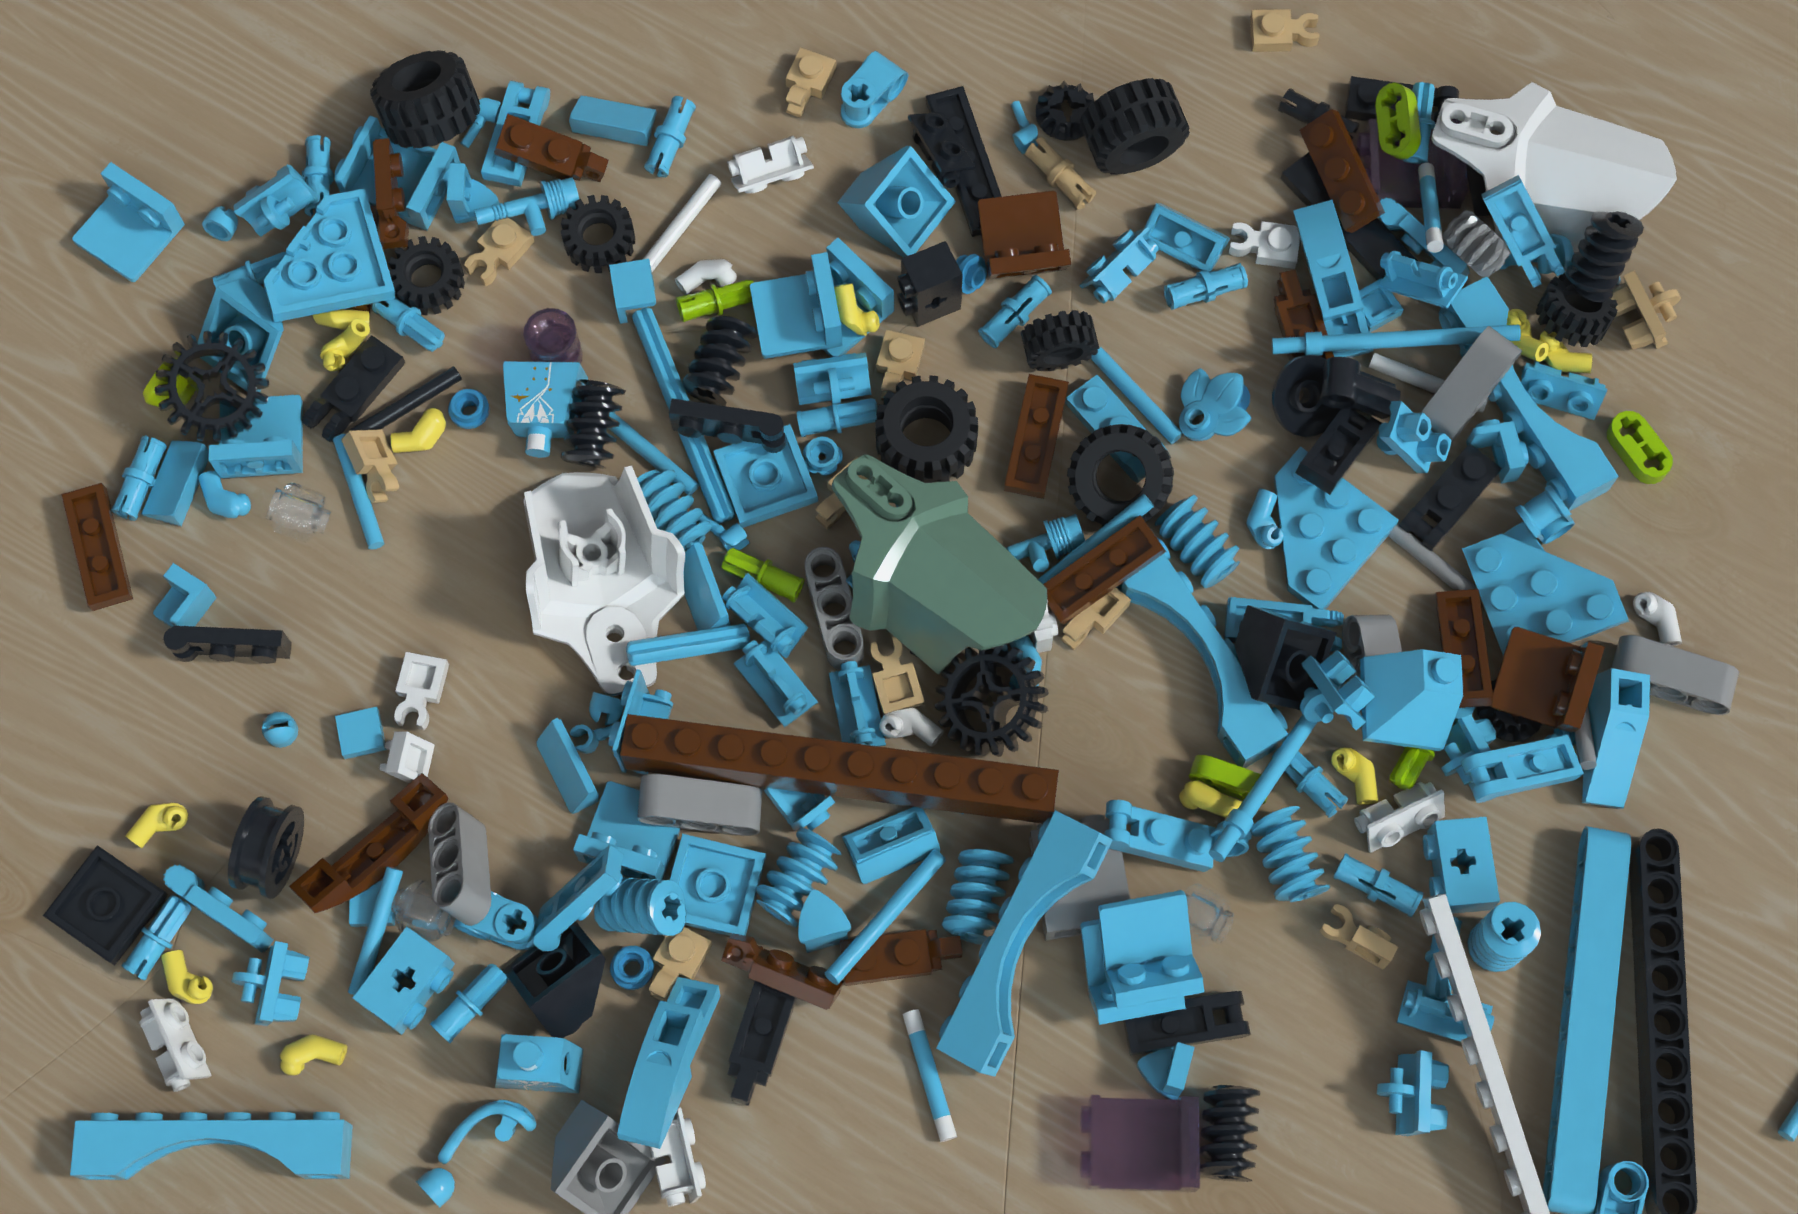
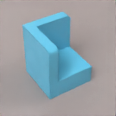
M649 259L609 265L620 324L628 323L626 310L656 305L655 286Z
M173 563L163 576L172 587L155 608L153 614L170 627L196 626L217 597L207 584Z

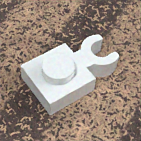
M1262 221L1260 230L1254 231L1252 227L1245 223L1233 224L1231 235L1244 238L1245 242H1231L1229 247L1230 255L1243 257L1249 253H1257L1255 264L1295 269L1300 242L1297 226Z
M1047 605L1037 630L1030 633L1032 643L1038 653L1050 651L1053 636L1058 635L1055 614L1053 611H1048Z
M410 652L405 653L395 690L398 696L406 698L405 701L397 706L394 713L395 721L399 726L404 725L407 714L417 712L419 713L417 727L420 730L427 728L429 713L426 710L427 702L436 704L440 702L449 668V663L446 659Z

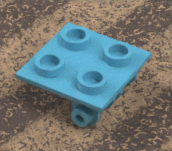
M638 669L636 670L633 682L627 681L621 697V706H625L621 722L615 721L613 723L609 736V746L613 747L614 757L623 773H626L627 769L624 766L620 753L627 714L669 719L674 704L670 701L672 694L667 691L656 690L654 695L649 694L642 672ZM632 770L636 773L643 775H647L649 773L644 771Z

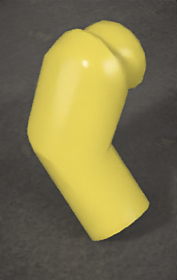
M853 283L834 286L842 324L857 335L866 336L867 332H876L880 326L878 314L873 310L864 312L857 306Z
M1352 748L1336 749L1331 756L1332 765L1340 774L1355 783L1357 804L1370 805L1377 803L1378 795L1373 763Z
M1200 780L1186 783L1184 789L1179 794L1180 802L1185 808L1194 810L1199 807L1224 818H1227L1232 809H1238L1242 801L1227 796Z
M174 950L161 955L168 991L172 996L190 1004H201L210 998L213 990L211 980L208 977H199L187 972L182 950Z

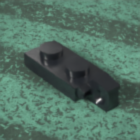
M757 981L754 982L729 1058L730 1067L728 1075L737 1078L731 1094L732 1101L746 1106L750 1104L756 1084L766 1087L769 1077L772 1076L797 999L794 996Z

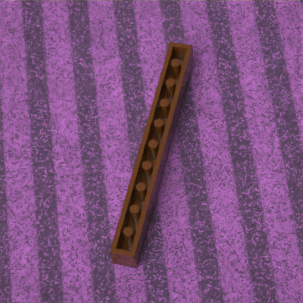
M627 714L620 753L625 768L629 770L1041 824L1048 818H1052L1054 814L1059 770L632 714Z

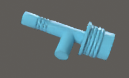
M571 177L549 182L542 180L540 181L542 192L540 194L500 203V205L496 204V206L492 205V207L487 206L475 209L476 222L478 225L494 222L495 220H502L506 217L510 218L525 214L531 234L533 236L542 235L546 232V227L540 210L546 209L550 220H552L557 215L565 214L569 207L574 210L576 209L575 201L579 200V195L574 179Z
M1076 514L1065 518L1060 517L1056 520L1053 519L1049 522L1044 520L1047 533L1010 545L1006 549L1017 560L1030 557L1033 569L1037 572H1044L1049 567V561L1045 553L1046 550L1053 548L1056 559H1060L1063 553H1071V551L1085 541Z

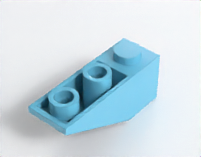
M1614 668L1596 675L1588 707L1597 766L1589 770L1583 769L1582 803L1617 809L1624 808L1649 719L1650 675Z

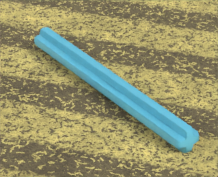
M645 307L635 311L632 314L633 323L668 409H670L672 398L689 401L653 310ZM679 434L714 521L722 524L732 520L735 517L734 508L704 435L698 438H690Z

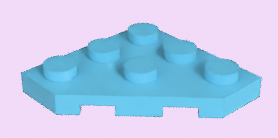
M365 188L324 196L316 207L317 212L307 226H302L286 248L285 256L276 268L272 267L264 278V289L274 322L395 299V289Z
M1300 446L1274 478L1275 494L1278 495L1279 527L1284 535L1281 543L1282 551L1284 552L1287 591L1305 605H1312V608L1326 610L1388 537L1393 528L1398 524L1399 519L1344 478L1329 495L1297 475L1295 472L1300 462L1308 453V451Z
M1502 533L1462 548L1503 656L1511 630L1514 627H1520L1564 642L1573 643L1629 622L1612 579Z

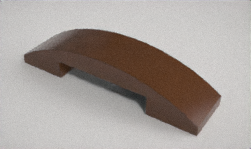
M421 773L390 800L396 809L392 815L332 866L324 858H321L289 887L314 913L328 910L354 898L380 881L384 876L386 866L396 868L418 846L428 833L429 820L432 814L442 804L447 803L448 796L427 776Z

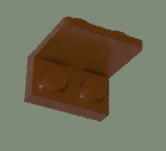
M1056 191L980 199L977 206L987 280L1063 271L1071 266L1070 250L1064 249Z
M1514 627L1511 630L1494 685L1493 705L1490 707L1565 732L1572 733L1579 730L1605 647L1592 642H1586L1581 646H1577L1520 627Z

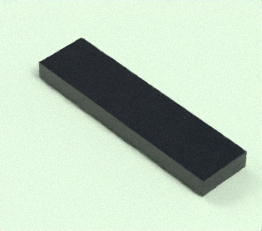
M961 86L927 95L926 105L929 113H944L976 166L973 170H962L959 176L960 181L955 186L971 236L975 237L981 235L978 201L980 199L1002 196L964 87Z
M1309 152L1282 172L1280 179L1306 206L1331 200ZM1377 218L1353 233L1345 231L1339 219L1347 249L1376 280L1383 279L1386 275L1385 269L1380 266L1381 257L1386 252L1398 251L1402 256L1418 261Z

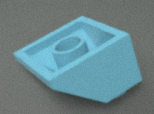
M905 146L860 173L837 203L861 231L904 258L919 250L956 201L911 146Z
M247 276L216 287L197 343L198 345L204 344V331L211 332V343H219L220 334L222 332L227 333L228 341L226 346L231 348L238 338L242 339L244 344L239 353L244 355L248 350L254 349L257 355L249 364L252 366L257 363H264L265 371L256 375L255 378H266L284 330L282 321H273L265 289ZM218 356L200 357L212 367H215L219 360H222V357ZM234 364L227 378L248 392L246 379L241 370Z
M1420 649L1368 656L1360 659V679L1364 681L1375 695V698L1362 708V717L1366 721L1362 725L1363 741L1433 751L1443 750L1463 698L1461 655Z

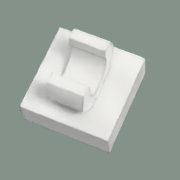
M394 732L393 740L386 742L384 747L390 750L387 764H380L379 769L409 784L421 773L428 777L435 745L409 732Z

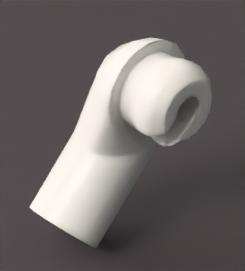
M725 259L701 260L675 278V282L679 289L687 295L706 280L715 279L716 284L722 287L732 284L736 280L737 275L731 269L732 264Z
M1651 592L1637 594L1633 600L1634 610L1641 618L1657 627L1660 643L1669 646L1680 645L1682 639L1673 604Z
M906 708L885 714L879 723L880 732L887 738L916 735L930 747H933L944 733L943 729L915 708Z

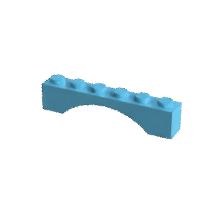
M1484 277L1462 288L1448 309L1441 307L1438 314L1442 329L1507 325L1509 308L1490 279ZM1458 344L1462 358L1472 344ZM1512 365L1488 397L1491 402L1495 401L1503 413L1504 422L1514 421L1519 440L1526 444L1528 462L1533 468L1540 470L1547 481L1546 486L1550 484L1569 511L1609 491L1619 476L1597 442L1573 433L1555 422L1540 409L1524 389Z
M1157 537L1167 552L1116 588L1131 599V603L1143 606L1167 619L1183 632L1199 651L1210 672L1217 694L1219 714L1217 737L1235 764L1246 768L1282 745L1288 736L1286 731L1288 729L1287 722L1276 707L1271 709L1266 702L1251 698L1241 665L1238 662L1239 659L1234 644L1228 638L1223 640L1215 628L1217 622L1214 615L1206 605L1200 606L1192 595L1194 590L1190 580L1184 572H1176L1169 561L1171 557L1166 545Z
M1056 810L1052 818H1048L1041 826L1038 834L1039 844L1033 856L1027 858L1021 866L1018 874L1020 882L1013 896L1008 897L1002 904L998 915L1000 921L993 935L989 936L982 944L979 951L980 961L973 975L967 977L959 991L960 1001L953 1015L948 1016L940 1028L939 1037L941 1039L936 1049L982 1074L996 1076L1015 1038L1011 1017V989L1016 964L1026 940L1037 922L1054 903L1074 888L1095 878L1113 841L1110 837Z
M148 1112L136 1113L135 1120H118L119 1115L115 1113H92L90 1121H75L70 1175L82 1180H128L145 1166L170 1153L193 1146L229 1144L246 1146L265 1152L278 1159L294 1174L304 1179H350L353 1125L344 1119H340V1113L314 1112L313 1120H296V1114L291 1112H270L268 1120H251L252 1114L244 1112L224 1113V1120H207V1114L197 1112L180 1113L179 1120H163V1114Z

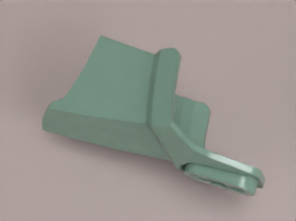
M863 454L853 460L847 468L834 478L832 483L833 492L847 510L861 537V543L851 573L853 600L850 620L856 626L869 631L887 629L937 674H940L952 659L968 646L981 651L1011 643L1037 630L1046 610L1047 588L968 514V496L957 481L924 483L901 473L867 454ZM858 475L865 476L867 479H861ZM889 503H894L898 507H892Z

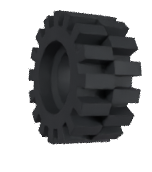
M590 195L587 196L588 204L584 205L582 200L579 199L575 201L576 210L571 207L566 210L567 219L562 218L561 221L562 240L566 253L570 256L573 264L577 266L580 263L582 270L587 272L593 266L595 273H602V266L607 265L610 272L609 265L614 264L616 261L618 263L627 262L625 254L631 256L634 251L632 244H635V233L632 219L627 208H621L620 201L615 198L610 204L608 196L601 195L600 202H596L595 196ZM603 223L613 229L612 238L604 244L591 245L583 239L584 231L591 225Z
M425 236L418 237V245H414L412 239L408 240V249L404 251L401 247L395 250L397 259L391 257L389 260L391 268L389 272L395 289V296L410 308L417 307L420 309L421 315H428V308H432L435 315L441 313L440 305L444 304L449 309L453 306L451 298L459 300L462 295L459 288L464 289L465 281L459 258L455 250L452 251L448 243L444 242L441 245L439 238L432 237L431 243H428ZM424 265H435L441 269L440 279L431 286L418 287L412 283V274Z
M1563 273L1559 278L1556 276L1552 278L1537 305L1536 315H1540L1538 318L1540 325L1547 324L1544 330L1548 334L1552 332L1557 334L1556 340L1561 342L1563 338L1568 339V345L1575 346L1577 341H1579L1581 347H1588L1589 343L1594 346L1600 340L1602 341L1617 314L1618 309L1616 307L1618 304L1616 300H1611V298L1605 302H1594L1586 299L1576 291L1574 284Z
M1072 310L1069 314H1066V311H1060L1056 316H1052L1051 313L1045 315L1043 320L1039 318L1033 320V324H1027L1024 327L1025 330L1021 331L1027 363L1030 368H1036L1037 371H1043L1046 368L1048 371H1055L1056 367H1061V370L1067 369L1068 365L1073 364L1077 366L1081 364V360L1088 361L1092 358L1091 355L1098 353L1099 344L1091 315L1084 311L1079 313L1078 310Z

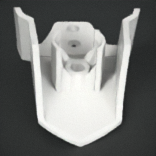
M1533 82L1508 99L1476 100L1448 98L1444 100L1432 133L1433 144L1456 156L1484 177L1486 191L1519 175L1549 234L1554 233L1567 237L1573 246L1574 252H1579L1578 244L1580 240L1585 239V229L1592 225L1590 220L1594 213L1619 211L1641 220L1663 200L1677 180L1673 158L1663 140L1556 106L1551 92ZM1451 119H1458V120H1460L1462 123H1460V124L1453 123V122L1451 121ZM1496 130L1500 132L1501 135H1494L1490 131ZM1493 219L1495 233L1505 242L1501 232L1499 231Z
M632 465L624 467L619 481L615 476L598 473H562L541 484L532 492H524L525 498L523 503L535 562L526 571V594L533 634L569 645L582 659L602 691L608 696L621 695L626 682H633L634 678L624 680L619 677L621 667L625 665L627 671L632 672L634 676L637 669L641 670L647 687L654 685L657 677L656 662L636 666L630 665L627 659L626 646L630 641L657 637L659 621L684 596L683 571L685 550L673 533L657 529ZM611 633H617L621 635L622 640L612 642L607 639V636Z

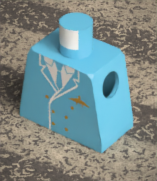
M504 361L503 373L508 425L516 436L527 437L525 447L527 455L537 458L548 457L550 455L551 438H564L566 435L574 434V431L567 427V420L578 418L579 416L571 412L569 408L570 404L581 402L582 400L574 396L572 391L576 386L585 385L579 380H588V376L580 362Z
M501 1034L495 1088L579 1093L583 1048L564 1038ZM565 1057H566V1058H567V1064H566V1070L564 1071V1060H565Z

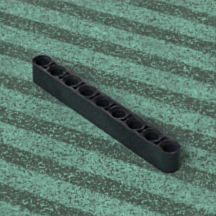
M1658 828L1646 832L1632 845L1629 863L1643 1169L1646 1171L1649 1179L1645 1209L1647 1214H1670L1665 1210L1662 1203L1663 1196L1667 1192L1674 1195L1679 1202V1212L1677 1214H1695L1698 1200L1680 853L1678 841L1674 835L1667 830ZM1646 844H1653L1658 847L1662 854L1661 861H1656L1649 857L1645 848ZM1648 886H1655L1661 890L1664 896L1663 904L1656 903L1649 897ZM1650 928L1658 929L1664 934L1666 938L1665 947L1653 943L1649 934ZM1653 971L1660 972L1667 978V991L1660 990L1654 985L1652 981ZM1655 1014L1662 1015L1668 1020L1671 1027L1669 1035L1662 1034L1657 1030L1654 1025ZM1658 1058L1666 1060L1671 1065L1673 1071L1671 1079H1666L1658 1073L1656 1068ZM1660 1102L1668 1104L1673 1109L1675 1114L1673 1124L1664 1122L1659 1116L1658 1106ZM1663 1147L1669 1148L1676 1155L1677 1166L1674 1170L1664 1166L1661 1161L1660 1153Z

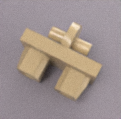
M1635 270L1624 275L1625 284L1612 290L1613 296L1611 300H1616L1618 304L1616 307L1618 309L1616 317L1635 308L1641 319L1622 327L1631 349L1641 348L1654 343L1656 349L1667 345L1666 332L1657 313H1662L1666 322L1677 318L1673 306L1681 300L1678 290L1664 291L1661 283L1655 282L1649 286L1653 298L1649 300Z

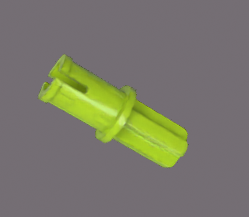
M745 280L716 288L715 284H711L709 289L676 297L677 309L682 322L714 313L720 316L723 315L724 309L752 302L750 284L754 282L752 280Z
M735 548L728 550L722 562V569L741 579L749 573L768 591L785 597L793 603L799 597L805 582L804 578L797 577L773 566V562L770 559L764 562Z
M1404 747L1403 753L1390 774L1391 783L1402 790L1411 789L1426 762L1434 759L1435 752L1433 750Z

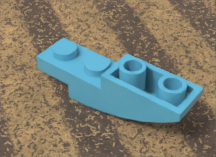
M1333 200L1293 210L1327 335L1369 333L1363 311L1364 307ZM1374 349L1333 351L1334 357L1351 358L1373 352Z
M678 977L667 1002L660 1000L633 1070L618 1127V1139L658 1149L661 1148L692 1078L691 1062L721 997L719 985Z

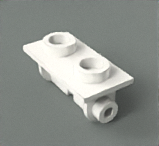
M793 135L767 144L771 156L767 160H764L760 147L733 155L734 160L727 161L733 177L731 182L739 193L743 191L745 193H756L764 190L767 187V183L780 179L792 181L802 177L805 174L804 171L813 169V164L803 154L807 152L803 137L795 139Z
M1418 782L1411 789H1406L1393 795L1394 801L1399 807L1395 810L1386 799L1360 810V816L1354 818V822L1360 833L1367 832L1368 851L1372 853L1382 847L1393 846L1403 837L1419 829L1430 828L1435 821L1444 818V791L1442 789L1436 791L1431 782L1426 784Z
M151 999L148 1001L150 1007L140 1012L142 1019L139 1021V1024L145 1033L152 1051L158 1050L164 1045L167 1048L166 1052L155 1058L166 1086H172L173 1091L178 1092L190 1086L189 1080L211 1077L212 1075L206 1064L205 1052L196 1041L189 1025L188 1013L180 1004L179 999Z
M681 1107L678 1108L661 1148L650 1147L653 1159L669 1156L671 1163L655 1167L661 1199L667 1200L668 1207L685 1203V1194L689 1195L690 1204L695 1203L702 1196L701 1189H704L706 1186L703 1167L700 1162L694 1163L690 1145L695 1144L693 1125L690 1118L684 1119Z

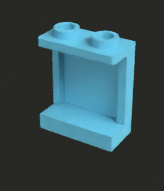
M370 115L364 126L358 127L353 137L352 148L346 159L343 158L339 161L334 175L340 193L365 188L370 206H376L373 141L375 139L389 138L376 117ZM390 141L394 153H400L403 162L404 175L403 177H397L398 188H403L406 210L399 212V217L408 224L427 231L447 194L449 163H461L456 147L442 142L437 149L429 146L413 149V146L404 148Z

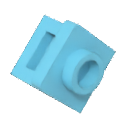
M1497 419L1483 421L1473 428L1466 441L1467 445L1470 443L1476 449L1491 446L1495 463L1502 468L1499 473L1501 484L1517 481L1526 465H1528V450L1523 441L1519 442L1514 421L1500 423Z
M774 788L763 790L794 831L805 826L811 831L831 816L827 809L835 803L831 796L825 797L820 794Z

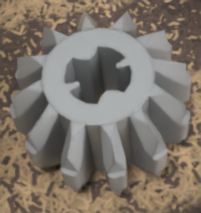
M1463 211L1458 217H1455L1442 234L1443 242L1481 277H1489L1495 271H1498L1511 254L1507 244L1471 211Z

